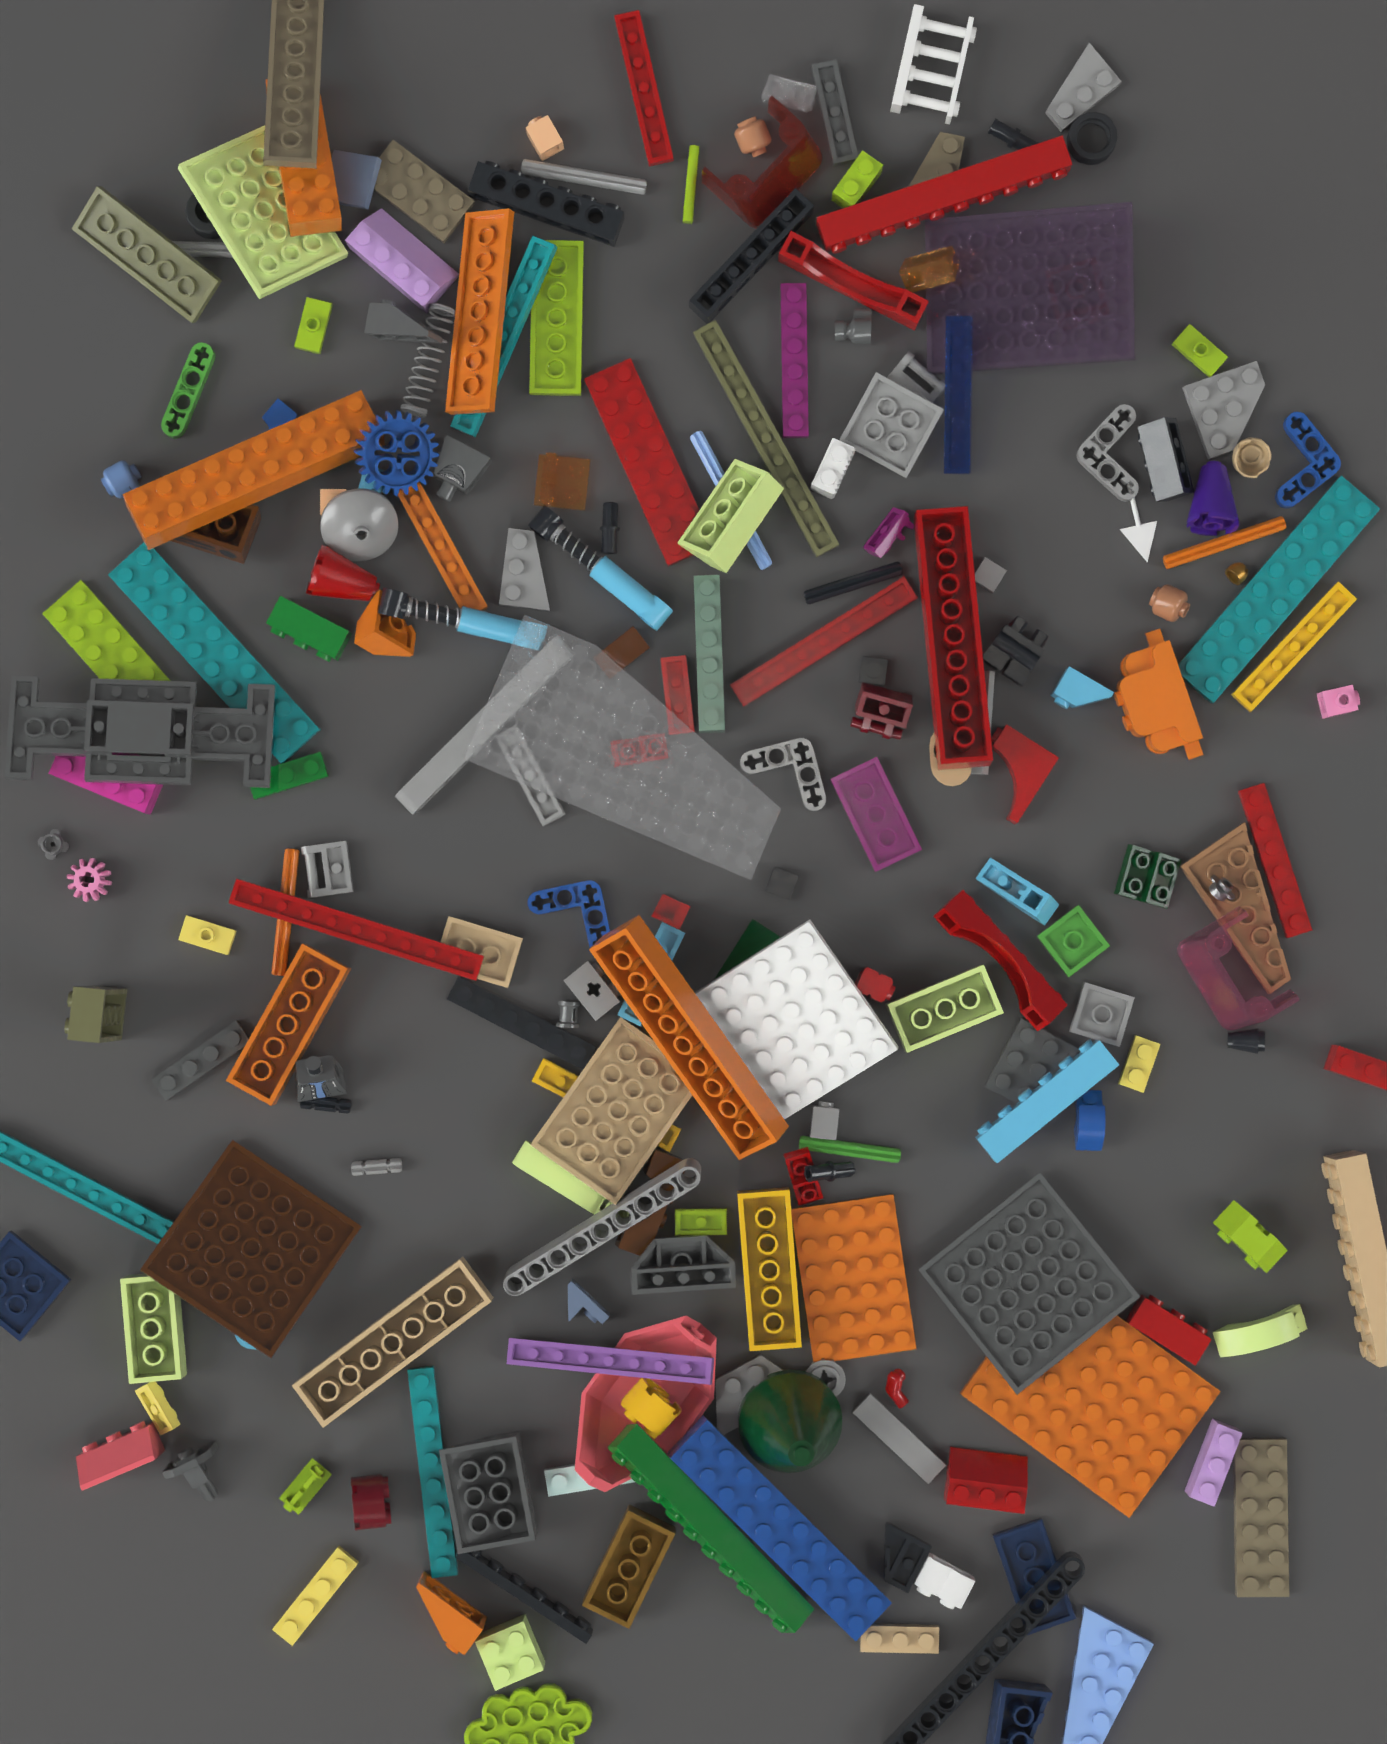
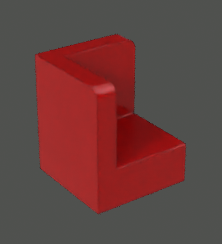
M663 894L651 917L680 930L691 906Z

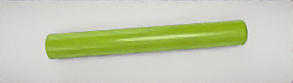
M697 145L689 146L682 221L686 224L693 223L700 148Z

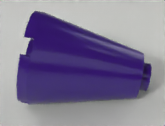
M1219 461L1207 462L1206 465L1201 467L1186 525L1187 528L1190 526V531L1195 534L1217 536V531L1225 530L1226 535L1236 531L1239 527V518L1227 467Z

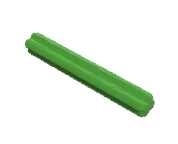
M800 1136L799 1149L808 1147L809 1151L894 1163L900 1162L901 1150L898 1148L811 1138L810 1136Z

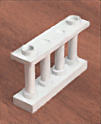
M914 4L890 112L900 114L902 105H916L947 112L945 124L950 125L952 116L957 117L960 101H956L968 44L969 42L974 43L977 27H973L974 17L970 16L966 28L929 20L927 16L922 15L924 6ZM924 30L964 38L961 52L921 44V41L917 40L918 31L924 32ZM920 54L958 63L956 76L952 77L915 69L916 66L911 65L913 56L918 57ZM916 79L952 87L950 102L911 94L910 90H906L907 81Z

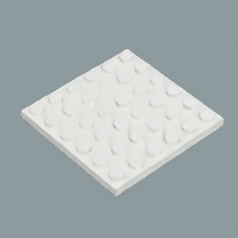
M810 919L695 992L784 1119L898 1050V1045Z

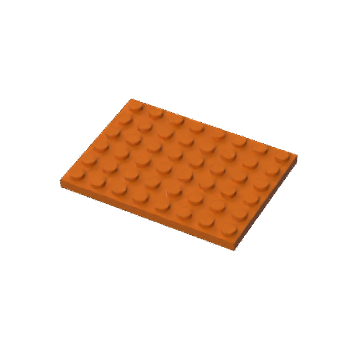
M1116 1316L1018 1395L987 1356L961 1390L960 1394L1130 1518L1221 1391L1122 1318Z

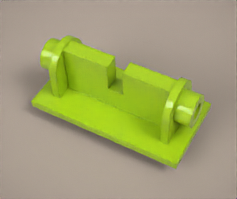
M312 1458L279 1497L285 1503L283 1507L287 1511H295L299 1515L331 1477L332 1473Z

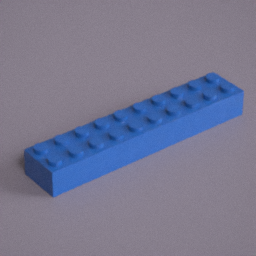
M704 1415L667 1452L670 1459L852 1639L857 1641L892 1604Z

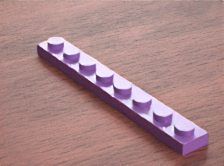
M509 1338L506 1364L712 1385L714 1358Z

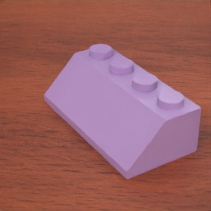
M382 208L362 220L345 239L350 250L426 314L429 312L430 304L436 303L459 277V273Z

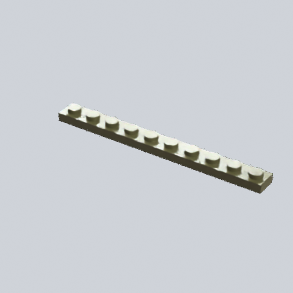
M714 320L694 331L695 339L770 475L784 488L781 495L815 557L817 558L838 547L839 543L717 321Z

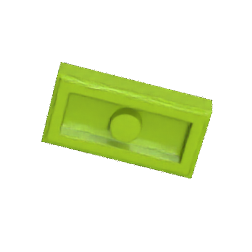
M309 297L306 298L294 345L296 349L321 354L333 306L332 303Z
M1191 324L1171 344L1208 377H1211L1228 358Z
M727 1208L675 1209V1236L727 1235Z

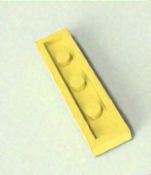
M338 1546L272 1630L293 1646L359 1561Z

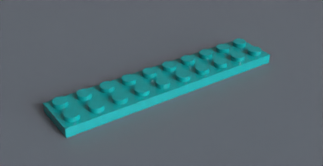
M1341 475L1180 661L1178 666L1183 680L1213 704L1380 508Z
M143 542L108 574L230 708L247 709L248 684L275 685L272 754L281 764L285 763L321 730L154 548L148 550Z

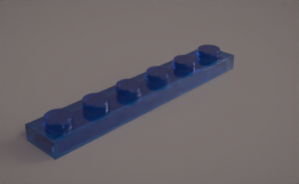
M946 316L944 474L971 473L973 316Z

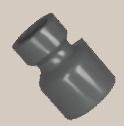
M856 308L850 323H846L844 320H835V341H844L848 338L854 344H871V309Z

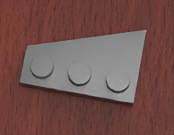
M1090 43L1045 112L1061 133L1073 124L1077 117L1089 111L1122 82Z
M508 528L499 605L550 612L535 532Z

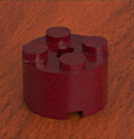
M382 1474L351 1477L355 1531L387 1527L386 1524H392L390 1502L384 1501V1498H389L388 1476L382 1477Z

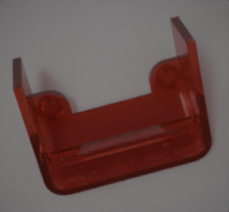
M773 95L768 101V113L781 124L779 136L788 147L753 183L745 175L737 174L729 178L724 184L706 167L702 170V183L744 222L756 229L795 188L799 190L822 164V153L803 123Z

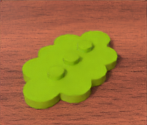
M553 1683L544 1684L536 1691L528 1687H519L509 1697L503 1694H495L484 1702L482 1718L472 1721L467 1726L464 1733V1743L575 1744V1736L585 1733L590 1728L592 1710L581 1699L567 1700L564 1690Z

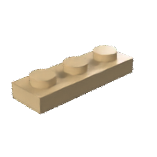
M873 1623L860 1637V1652L939 1654V1625Z

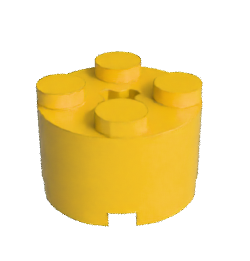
M640 1378L621 1402L622 1407L626 1410L624 1412L626 1417L633 1423L639 1421L645 1426L643 1428L644 1431L654 1439L661 1435L682 1411L676 1401L673 1404L669 1402L670 1399L668 1397L670 1395L661 1386L648 1378Z

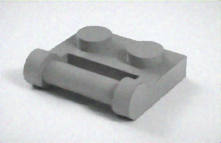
M908 351L887 378L934 403L948 386V383L944 379H938L914 358L915 355ZM907 366L934 388L930 394L903 372Z
M347 841L301 847V853L305 856L308 898L354 892ZM315 853L322 854L326 888L319 889Z

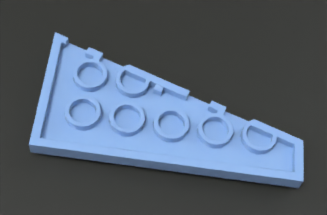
M1083 1605L1081 1628H1079L1078 1647L1074 1660L1068 1710H1066L1065 1729L1061 1744H1103L1154 1645L1152 1641Z

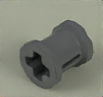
M558 1001L560 1015L556 1027L579 1028L577 1016L578 1007L581 1006V1002Z

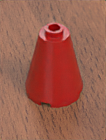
M321 545L311 572V581L307 585L306 594L370 601L371 597L379 590L380 583L376 582L377 577L328 546Z

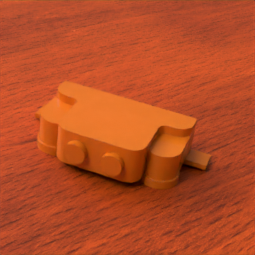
M1161 629L1145 633L1149 647L1126 655L1120 664V671L1124 678L1117 683L1114 698L1117 706H1122L1125 714L1122 717L1123 725L1126 731H1130L1135 737H1145L1147 748L1155 754H1164L1171 749L1184 746L1188 760L1202 756L1204 754L1199 740L1203 739V735L1170 640L1164 641Z

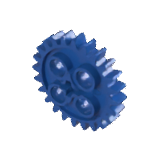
M396 410L394 417H392L390 412L385 411V419L375 415L377 423L374 425L372 422L367 421L370 428L369 431L361 429L360 432L365 437L364 439H356L361 448L355 449L354 452L360 455L361 458L357 459L355 463L357 465H364L359 470V473L361 475L368 474L365 481L368 484L374 481L373 488L375 490L382 486V492L386 495L391 488L395 496H398L399 489H402L408 495V487L410 486L418 491L417 483L420 481L426 485L424 476L433 477V473L429 468L438 466L432 461V458L438 457L439 453L432 449L439 444L436 441H430L435 436V433L432 431L426 432L429 427L426 422L419 426L421 422L420 417L416 416L411 421L412 415L410 412H406L403 418L399 410ZM389 434V443L385 446L379 445L381 435ZM414 434L416 437L415 443L412 446H405V438L408 435ZM397 448H399L404 453L419 451L418 456H412L409 454H397V458H395L392 454L389 453L378 455L374 454L376 450H382L385 452H396ZM382 460H388V469L383 472L378 471V464ZM413 460L415 463L413 470L404 472V464L407 461Z

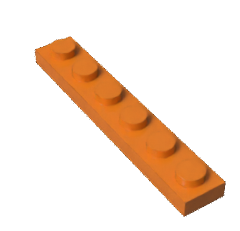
M420 481L417 483L418 491L414 490L411 486L408 487V495L402 489H399L398 497L458 607L461 609L464 606L481 611L487 609L488 606Z

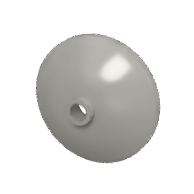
M351 489L338 494L326 505L321 516L320 529L326 546L350 561H367L382 555L393 544L398 532V518L393 505L382 494L369 489ZM359 531H365L364 535H357Z

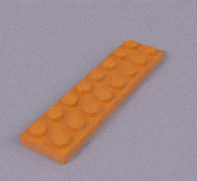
M509 208L465 213L445 412L450 415L495 412L514 211Z

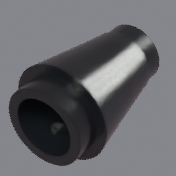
M1258 1028L1228 1033L1227 1047L1255 1054L1265 1052V1031H1258Z

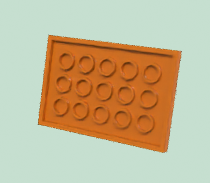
M893 1193L791 1208L813 1362L820 1361L822 1358L830 1361H840L916 1349Z

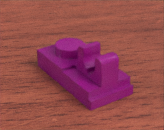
M893 507L862 548L869 554L882 558L883 555L890 551L895 539L901 541L906 539L901 533L904 526L911 530L914 528V524L909 521V514L904 510Z

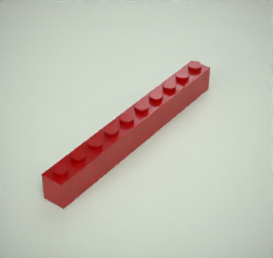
M1062 135L819 216L816 219V226L824 250L826 252L832 251L833 254L846 250L848 245L857 243L858 246L870 242L872 237L878 235L888 237L896 233V229L902 227L911 229L921 224L920 221L929 218L930 221H935L943 218L945 213L953 210L955 213L963 212L970 208L969 205L977 202L980 205L987 204L993 201L995 196L1001 194L1004 197L1011 196L1017 193L1019 188L1025 186L1035 188L1043 184V180L1049 178L1059 180L1068 175L1067 172L1070 171L1073 164Z

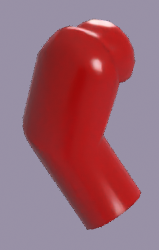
M897 1368L888 1374L885 1390L897 1407L901 1409L909 1400L901 1391L902 1381L906 1378L905 1372Z

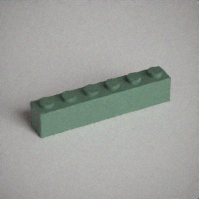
M720 575L694 576L699 733H725Z

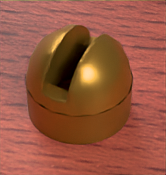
M1236 562L1225 570V574L1233 584L1240 585L1248 576V569H1246L1243 563Z

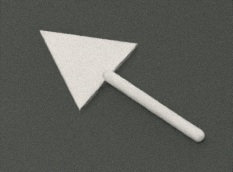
M1130 483L1127 484L1128 493L1132 494L1133 492L1130 490L1132 485ZM1134 497L1130 502L1136 526L1120 530L1146 562H1148L1157 521L1141 524Z

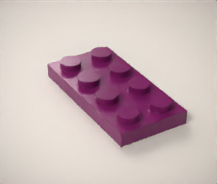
M877 757L830 779L874 872L922 850Z

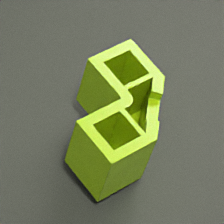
M1233 1200L1213 1222L1220 1230L1217 1235L1228 1245L1231 1241L1237 1245L1246 1255L1244 1260L1253 1269L1256 1270L1259 1267L1267 1273L1288 1250L1272 1233L1259 1224L1255 1217Z

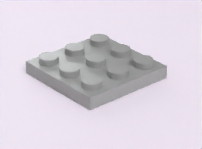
M876 372L839 441L853 446L857 452L907 478L944 409Z

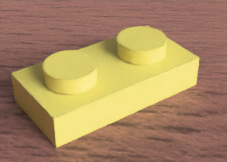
M1134 1035L1118 1084L1144 1093L1161 1044Z
M149 1382L135 1390L160 1436L181 1425L175 1410L169 1405L164 1396L163 1389L157 1382Z

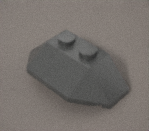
M707 1235L654 1238L631 1267L632 1295L736 1288L735 1261Z

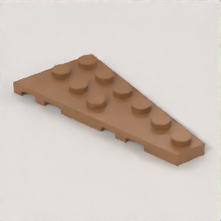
M1243 822L1180 865V868L1265 991L1271 994L1290 981L1291 977L1283 949H1281L1278 940V932L1275 923H1273L1260 871L1257 868L1253 855L1254 851L1249 841L1246 823ZM1213 875L1219 879L1222 877L1226 878L1232 883V893L1235 895L1233 900L1227 898L1225 901H1219L1210 893L1209 886L1213 883L1211 881Z

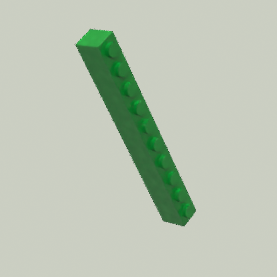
M638 1424L627 1425L608 1446V1449L613 1453L611 1455L613 1460L620 1466H625L631 1472L629 1475L632 1480L639 1485H643L648 1490V1496L654 1502L663 1505L666 1509V1515L684 1527L683 1532L693 1541L696 1540L702 1546L701 1551L720 1565L719 1570L725 1576L732 1577L738 1583L736 1585L738 1590L755 1601L754 1606L757 1610L765 1615L767 1614L773 1620L772 1625L781 1633H796L813 1612L814 1608Z

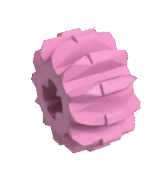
M90 858L88 863L85 859H80V867L76 865L71 866L75 875L68 874L67 878L74 880V883L69 884L68 889H76L74 897L79 898L83 894V901L89 902L91 897L94 901L100 900L99 892L103 895L108 894L104 885L110 886L112 881L105 880V877L110 876L111 871L106 870L102 872L105 868L104 862L96 865L95 858ZM85 877H94V883L85 882Z

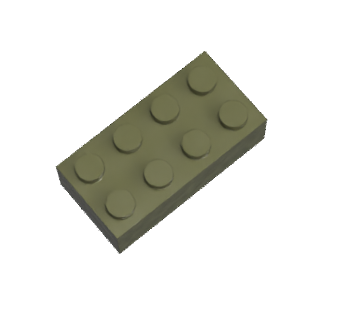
M97 985L73 986V991L69 992L67 1000L68 1007H71L70 1018H66L64 1027L65 1034H68L67 1040L93 1043L122 1040L127 989Z

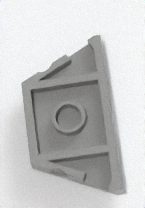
M759 1354L715 1378L717 1429L723 1435L738 1427L740 1405L749 1389L753 1385L756 1386L765 1380L767 1375L782 1371L783 1369L772 1363L764 1355Z

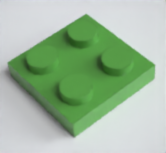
M1076 905L1037 935V938L1067 977L1073 975L1110 947L1079 905Z

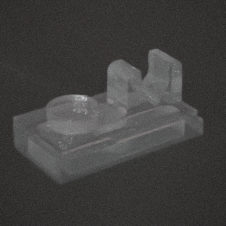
M770 74L761 99L765 103L808 113L809 110L813 111L816 103L814 97L818 88L814 85Z

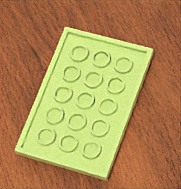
M265 125L182 162L178 166V170L259 299L348 256V252L336 232L290 237L279 166H266L263 162Z

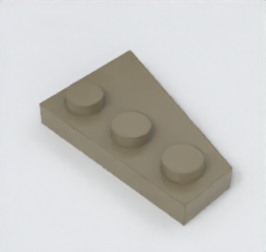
M940 132L909 186L959 170L965 137Z

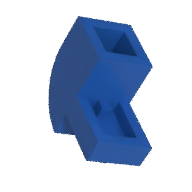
M1088 1090L1075 1100V1149L1102 1151L1105 1137V1105H1103L1102 1090Z

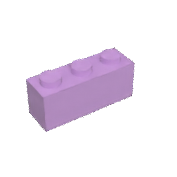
M1212 1418L1185 1488V1492L1189 1497L1215 1507L1242 1436V1432L1239 1429Z

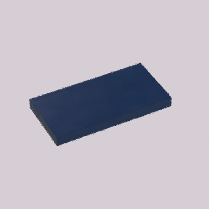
M1042 1518L992 1534L1015 1603L1056 1562ZM1051 1580L1047 1587L1050 1590H1057L1060 1588L1061 1582ZM1068 1593L1028 1635L1076 1619ZM1033 1599L1029 1606L1033 1609H1039L1042 1607L1043 1601Z

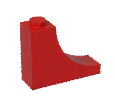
M1006 724L1002 729L997 727L991 736V741L993 742L992 750L1005 762L1013 780V802L1006 819L1013 824H1017L1059 757Z

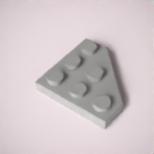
M1257 361L1188 384L1182 388L1208 460L1233 452L1265 387Z

